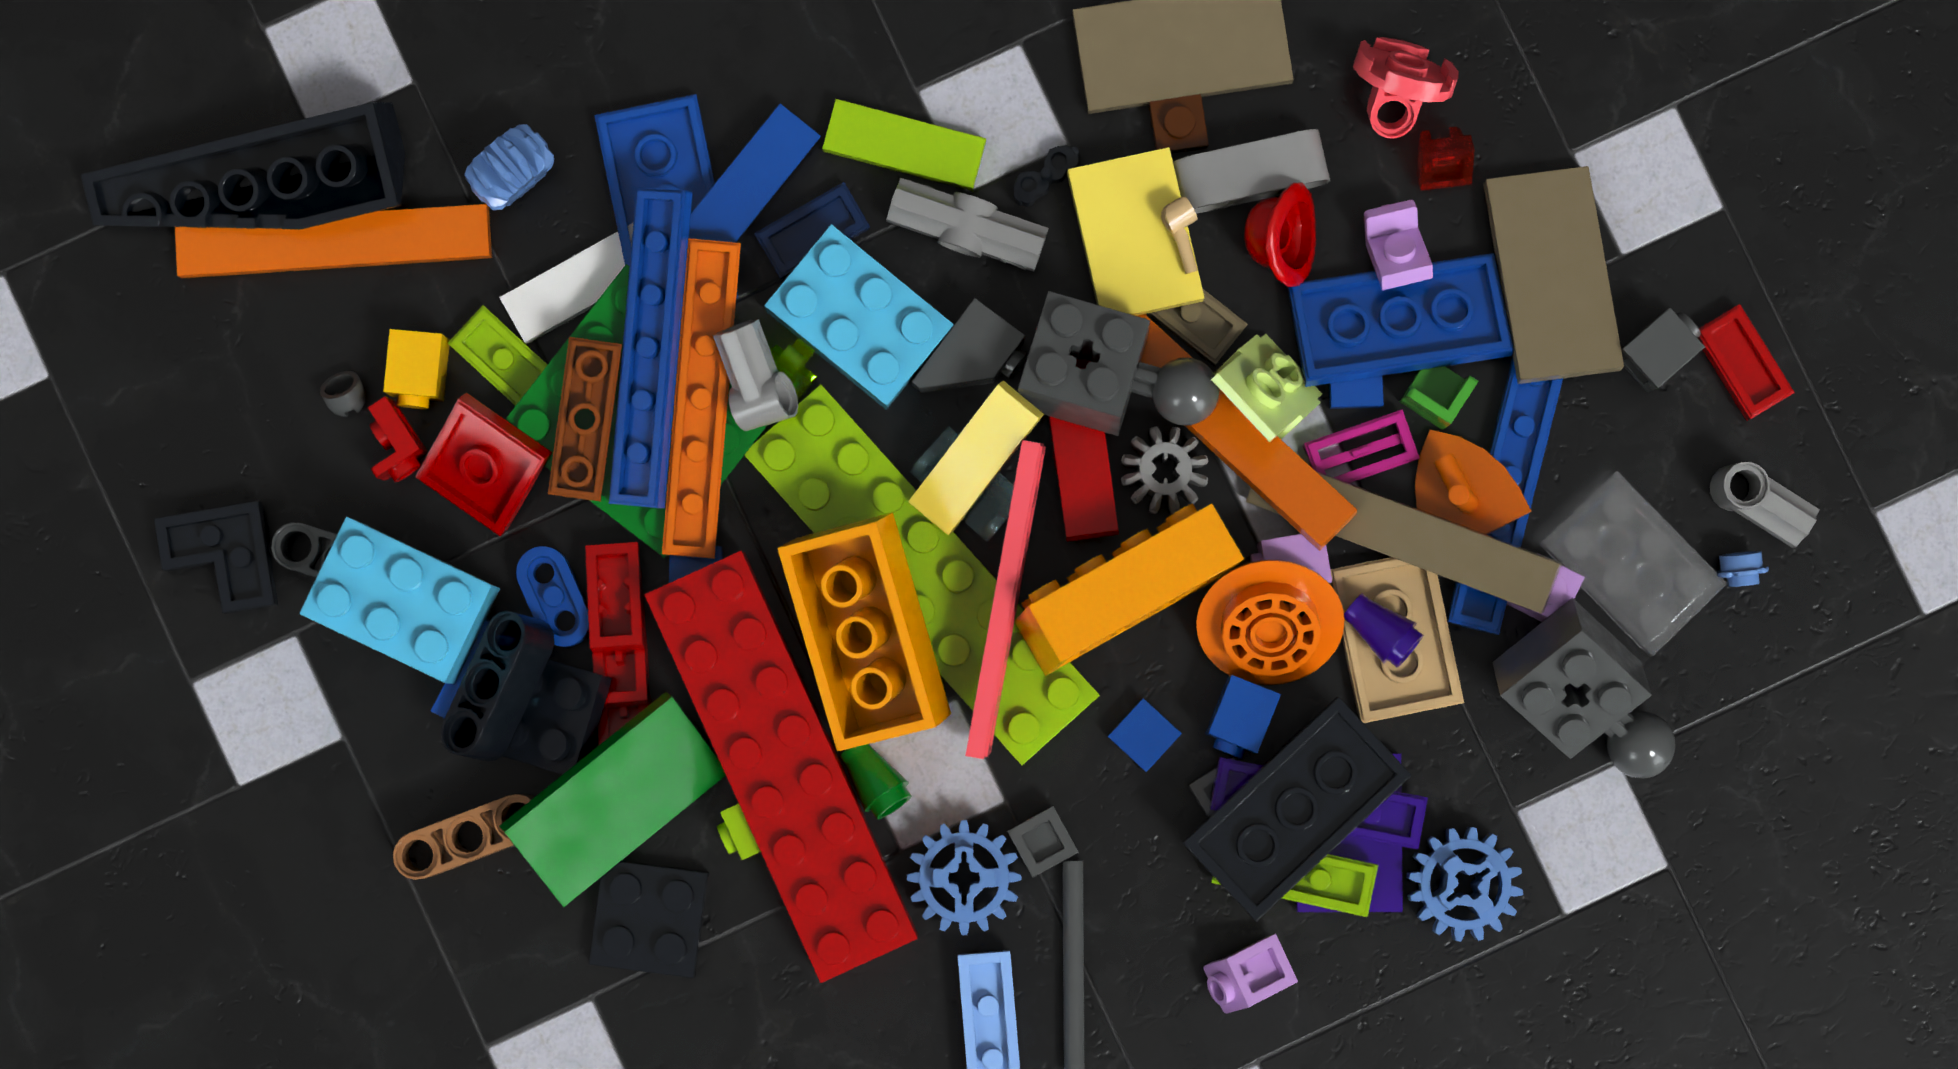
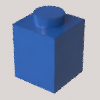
M1228 675L1205 734L1216 738L1213 748L1239 759H1242L1245 750L1251 753H1258L1281 694L1237 676Z

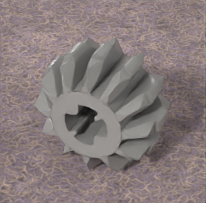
M1157 426L1151 427L1149 430L1151 447L1138 436H1135L1131 441V445L1142 458L1130 454H1124L1121 458V464L1137 469L1135 473L1122 476L1120 479L1123 486H1130L1139 482L1141 488L1134 492L1130 500L1137 504L1141 502L1147 493L1153 496L1149 504V513L1157 514L1160 509L1161 499L1166 498L1168 510L1171 514L1179 511L1178 493L1187 503H1196L1198 497L1187 483L1198 487H1205L1208 483V477L1192 472L1194 468L1207 465L1209 462L1206 455H1199L1190 459L1188 453L1195 449L1199 441L1195 437H1191L1183 447H1180L1176 444L1180 436V428L1172 427L1167 442H1162L1161 432ZM1157 458H1161L1162 463H1165L1167 458L1174 461L1177 466L1172 473L1177 480L1168 484L1167 478H1164L1162 483L1156 481L1152 476L1156 470V466L1152 461Z

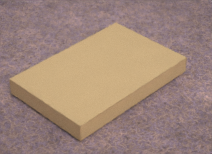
M1393 557L1330 569L1332 576L1331 586L1341 601L1344 613L1354 600L1363 593L1376 603L1416 622L1417 624L1414 628L1424 635L1409 657L1396 668L1389 661L1383 664L1354 627L1344 619L1342 641L1358 718L1363 723L1464 703L1438 574Z

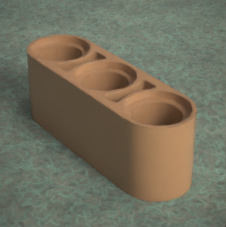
M525 793L509 795L408 833L400 838L395 845L393 852L394 865L399 873L406 878L418 880L441 874L514 846L499 826L507 820L508 810L512 805L517 802L526 805L535 796ZM467 821L476 823L483 833L482 844L475 851L466 850L458 840L459 829ZM417 840L425 841L433 851L432 863L425 870L417 869L409 860L410 847Z

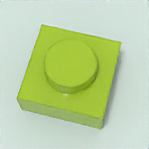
M737 804L721 811L724 822L717 825V829L728 853L732 854L738 851L741 860H744L761 852L740 805Z

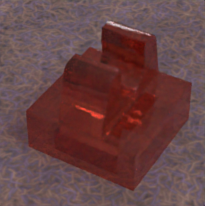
M1450 127L1448 138L1431 139L1429 130H1424L1420 133L1417 178L1420 191L1472 184L1475 149L1471 135H1463L1458 127Z

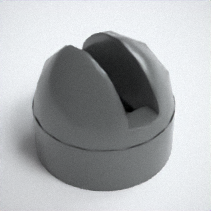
M343 371L334 374L320 387L322 399L335 415L348 417L349 411L354 409L358 413L365 404V388L357 373L353 371Z

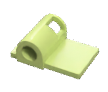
M1256 334L1215 371V376L1211 379L1269 442L1276 436L1283 439L1321 403L1318 400L1322 395L1316 386L1305 387L1303 372L1300 366L1289 355H1286L1267 334L1261 338Z

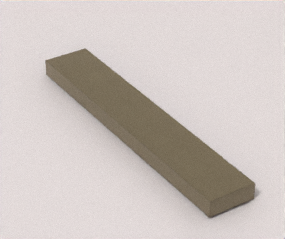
M1316 471L1357 509L1356 515L1335 536L1535 612L1544 613L1561 568V562ZM1250 488L1246 502L1279 514L1259 494Z

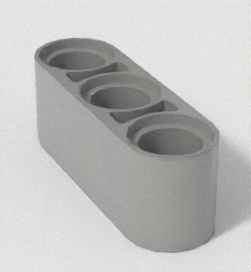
M1318 129L1298 131L1199 153L1173 162L1180 195L1190 201L1196 214L1280 196L1292 183L1302 182L1307 189H1311L1330 182Z

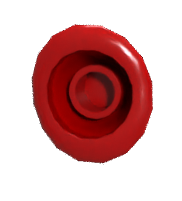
M1302 182L1290 184L1281 193L1280 197L1260 200L1250 210L1245 224L1244 239L1249 255L1259 265L1270 268L1276 279L1287 287L1299 286L1310 274L1315 258L1316 220L1314 203L1310 191Z

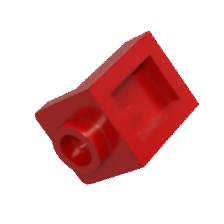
M385 396L368 407L375 418V421L369 424L385 450L393 447L396 452L373 466L371 471L378 479L386 481L392 477L394 482H399L416 472L421 467L418 459L429 452L400 407L397 406L396 401Z

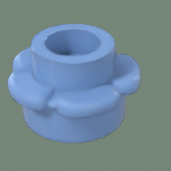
M1762 551L1724 554L1719 556L1720 571L1716 572V575L1720 578H1727L1728 587L1756 585L1760 583L1759 573L1768 572L1769 566H1763Z

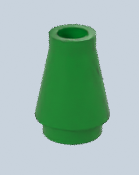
M870 744L846 749L840 755L847 766L865 812L871 811L877 820L892 814L912 797L906 788L909 782L876 752Z

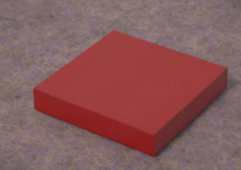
M465 393L458 398L415 477L501 536L509 529L552 452L474 397Z

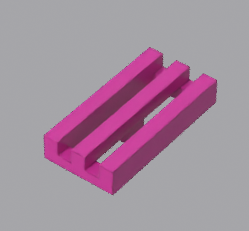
M1403 410L1302 445L1305 454L1308 456L1309 465L1315 471L1326 474L1325 470L1403 444L1405 453L1334 477L1347 483H1353L1420 459ZM1396 424L1398 433L1322 460L1320 458L1318 450Z

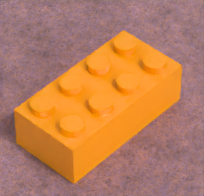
M1192 503L1165 519L1166 522L1156 528L1159 533L1153 537L1149 530L1145 529L1120 544L1121 547L1112 552L1114 558L1106 562L1103 555L1100 554L1074 570L1075 573L1067 577L1069 582L1067 585L1060 587L1057 580H1054L1028 595L1029 598L1021 603L1025 610L1017 617L1015 624L1045 676L1219 579L1244 560L1213 504L1197 511Z
M893 512L798 537L777 548L837 752L935 728L951 715Z

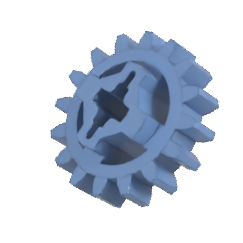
M961 819L959 832L952 833L950 828L943 823L940 825L942 838L935 841L932 837L925 835L922 841L928 848L926 854L913 852L910 857L915 863L921 865L920 871L907 874V881L920 884V890L912 894L910 898L912 902L925 900L928 906L924 910L922 917L927 920L936 913L942 917L940 930L944 932L952 921L959 922L961 935H967L969 922L977 921L983 931L989 930L987 916L993 913L996 917L1003 920L1006 917V913L1000 906L1002 901H1017L1018 896L1008 889L1009 883L1021 880L1020 873L1008 870V865L1018 858L1016 852L1006 854L1001 852L1000 848L1006 840L1003 834L996 837L993 841L986 838L988 824L983 823L977 833L969 832L967 819ZM955 843V856L944 867H930L933 858L941 849ZM973 843L986 848L995 858L998 867H984L973 856ZM963 851L967 853V863H969L970 871L979 873L980 876L979 881L970 883L966 902H962V891H959L958 883L949 881V873L958 871ZM930 887H943L955 899V911L939 903ZM985 887H998L993 899L981 909L974 911L973 899Z
M1467 827L1464 839L1459 838L1455 828H1447L1445 832L1446 842L1441 843L1435 837L1430 836L1426 840L1431 852L1428 855L1418 852L1413 854L1412 857L1422 866L1419 872L1413 871L1406 874L1407 879L1418 882V890L1412 891L1407 897L1410 901H1422L1424 906L1416 915L1419 920L1424 921L1432 916L1436 919L1432 932L1441 935L1450 926L1452 940L1461 942L1465 935V930H1470L1473 938L1480 941L1484 938L1483 926L1488 925L1493 930L1500 932L1503 927L1498 916L1501 913L1515 916L1517 913L1508 901L1510 896L1523 895L1522 889L1511 885V878L1520 875L1522 870L1520 867H1507L1505 861L1513 854L1511 848L1505 847L1498 851L1493 849L1497 841L1496 835L1489 833L1480 842L1478 841L1477 828ZM1470 848L1481 852L1484 856L1472 863L1462 862L1453 850ZM1436 865L1441 871L1439 888L1431 894V874ZM1458 872L1469 876L1478 873L1470 883L1474 891L1470 896L1461 892L1452 895L1454 893L1453 889L1459 884L1458 879L1455 877ZM1498 875V892L1494 902H1492L1488 896L1490 880ZM1457 905L1467 906L1476 917L1471 919H1455L1445 914V912Z

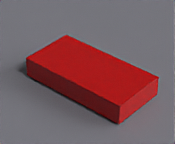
M1740 304L1699 328L1701 335L1698 339L1705 346L1702 349L1746 421L1795 393Z

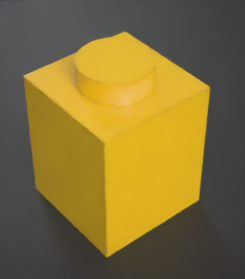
M390 329L383 392L391 397H398L397 406L406 408L429 409V400L444 402L449 355L448 342L450 339L440 333Z

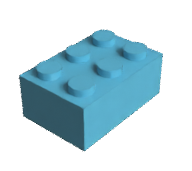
M832 224L764 305L765 311L885 410L902 392L954 326L952 322Z
M346 517L299 614L444 683L455 684L500 588L366 524Z

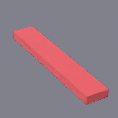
M1022 440L967 743L965 756L984 759L992 750L1046 451L1043 443Z

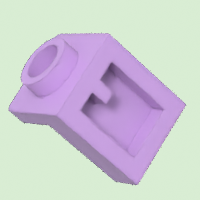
M1414 200L1386 204L1364 212L1366 248L1382 290L1433 278V265L1418 228V213Z
M1276 934L1264 937L1225 958L1212 961L1203 967L1208 978L1207 986L1209 993L1226 1014L1249 1008L1298 982Z

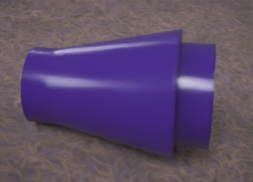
M1363 593L1354 600L1344 613V619L1354 627L1381 662L1384 664L1389 661L1396 668L1409 657L1424 636L1414 628L1417 624L1416 622L1376 603Z

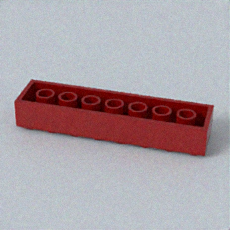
M739 551L644 594L820 983L918 939V932L745 552Z

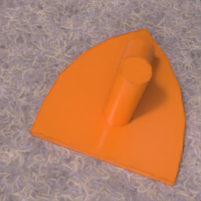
M1429 430L1417 465L1415 479L1417 509L1486 535L1532 512L1521 489L1505 466L1485 449L1460 436Z

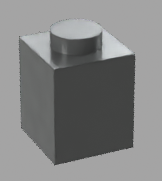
M1669 308L1659 314L1621 347L1624 367L1647 393L1658 389L1705 348L1698 339L1701 332L1686 314L1679 312L1676 315Z

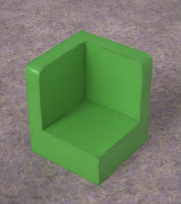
M1445 366L1419 370L1399 402L1443 430L1451 425L1479 381L1471 375L1464 379Z

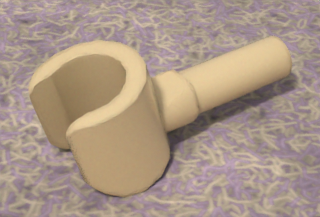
M1181 197L1163 208L1161 219L1177 243L1185 274L1198 270L1189 236L1184 228L1197 221L1198 218L1190 201L1186 197Z

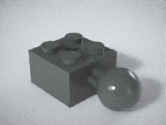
M1048 291L1018 387V393L1044 415L1116 436L1119 435L1131 392L1152 398L1154 406L1162 417L1171 423L1186 426L1197 424L1211 415L1218 403L1220 390L1211 380L1215 376L1214 372L1200 360L1186 357L1178 358L1166 363L1162 368L1141 362L1151 320ZM1083 358L1091 362L1087 364L1086 369H1080L1076 367V359Z
M1571 598L1492 662L1500 696L1569 759L1573 758L1603 733H1606L1608 735V755L1614 766L1627 776L1640 779L1654 777L1663 772L1671 763L1676 744L1673 731L1668 723L1660 716L1651 712H1631L1652 696L1642 662L1574 598Z

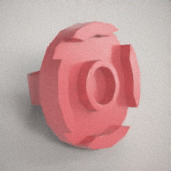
M1377 37L1373 47H1370L1366 40L1361 41L1353 68L1361 78L1373 85L1367 102V113L1374 131L1385 138H1398L1407 134L1417 120L1422 102H1444L1452 97L1459 75L1456 67L1446 58H1444L1440 67L1436 63L1427 60L1429 49L1407 41ZM1399 101L1406 106L1405 113L1401 119L1393 123H1385L1377 117L1378 110L1384 103Z

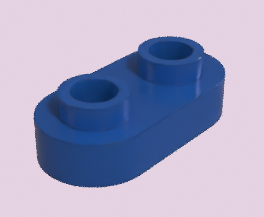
M546 546L534 547L525 552L517 564L516 577L533 618L543 620L551 626L554 633V645L572 647L581 643L589 634L588 605L568 560L558 550ZM542 564H550L554 569V576L548 583H540L536 578V570ZM564 611H570L575 617V625L568 631H562L557 625V618Z

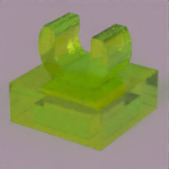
M798 338L792 346L789 345L785 350L778 345L770 349L778 372H783L790 378L796 390L797 398L806 393L817 378V376L804 367L815 350Z

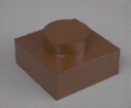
M1201 94L1149 102L1155 150L1169 147L1171 154L1208 148L1209 143Z

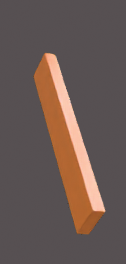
M487 204L376 211L300 230L175 227L177 276L180 278L492 258L490 215Z
M688 239L662 554L715 559L729 377L713 335L734 326L741 243Z
M1146 314L1138 316L1141 318L1151 320ZM1152 320L1150 321L1148 339L1141 359L1142 363L1162 368L1166 363L1174 359L1192 358ZM1221 390L1218 403L1211 415L1197 424L1185 426L1319 551L1356 515L1357 509L1278 436L1269 442Z

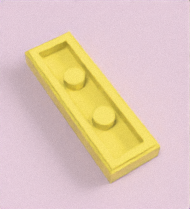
M1005 381L1000 382L908 502L949 535L956 529L1022 444V440H1025L1044 414Z

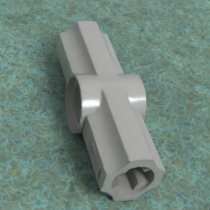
M900 178L886 218L888 223L938 239V244L958 253L978 258L985 255L1032 272L1035 271L1049 228L997 211V206L978 197L959 192L950 195L930 186Z

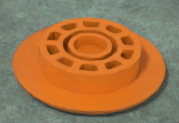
M1284 560L1255 561L1229 571L1210 587L1200 604L1197 615V635L1208 659L1227 675H1234L1260 685L1293 682L1318 670L1336 651L1344 630L1343 607L1333 587L1312 569ZM1248 608L1245 613L1241 612L1243 609ZM1304 611L1305 614L1303 617H1300L1299 613Z

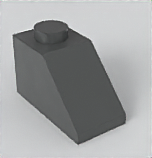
M974 298L914 378L912 386L920 393H928L994 383L1001 373L1009 378L1027 354L1020 348L1025 342V335Z

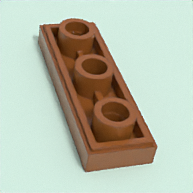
M569 337L548 488L549 495L601 501L622 344ZM582 409H589L595 415L594 425L586 430L580 429L575 423V416Z

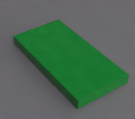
M665 692L499 827L558 902L565 907L725 777L726 774L719 759L673 697Z

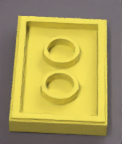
M1169 147L1067 170L1097 305L1139 316L1203 302L1205 298L1199 272L1195 271L1185 274L1177 243L1161 219L1163 208L1176 199L1181 198ZM1187 226V227H1185L1184 229H1185V231L1187 232V234H1188V236H1189L1190 245H1191L1192 252H1193V256H1194V259H1195V255H1194V251H1193V246H1192V242H1191V238H1190V233H1189V229H1188V226Z

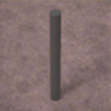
M1083 860L1062 861L1064 1069H1085Z

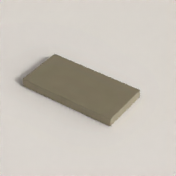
M1131 0L1072 10L1088 114L1146 106L1151 101L1201 94V97L1285 85L1291 84L1294 80L1281 0Z
M1589 166L1486 179L1483 186L1500 285L1514 349L1513 360L1517 384L1621 371L1624 367Z

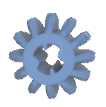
M521 124L510 128L503 135L498 136L490 145L484 147V150L473 158L472 163L467 166L464 176L470 184L473 193L481 202H485L492 210H501L506 206H510L528 190L535 187V184L545 177L546 173L553 167L555 159L547 146V142L538 132L535 133L527 124Z

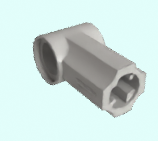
M759 319L736 324L713 335L732 385L729 391V406L732 416L740 429L749 431L796 416L798 412L796 390L787 374L778 372Z
M1740 462L1718 469L1710 482V494L1713 501L1720 508L1735 511L1791 548H1796L1817 521L1816 518L1820 509L1768 477L1766 471L1755 463ZM1735 473L1742 474L1749 483V492L1743 501L1737 499L1730 489V482Z

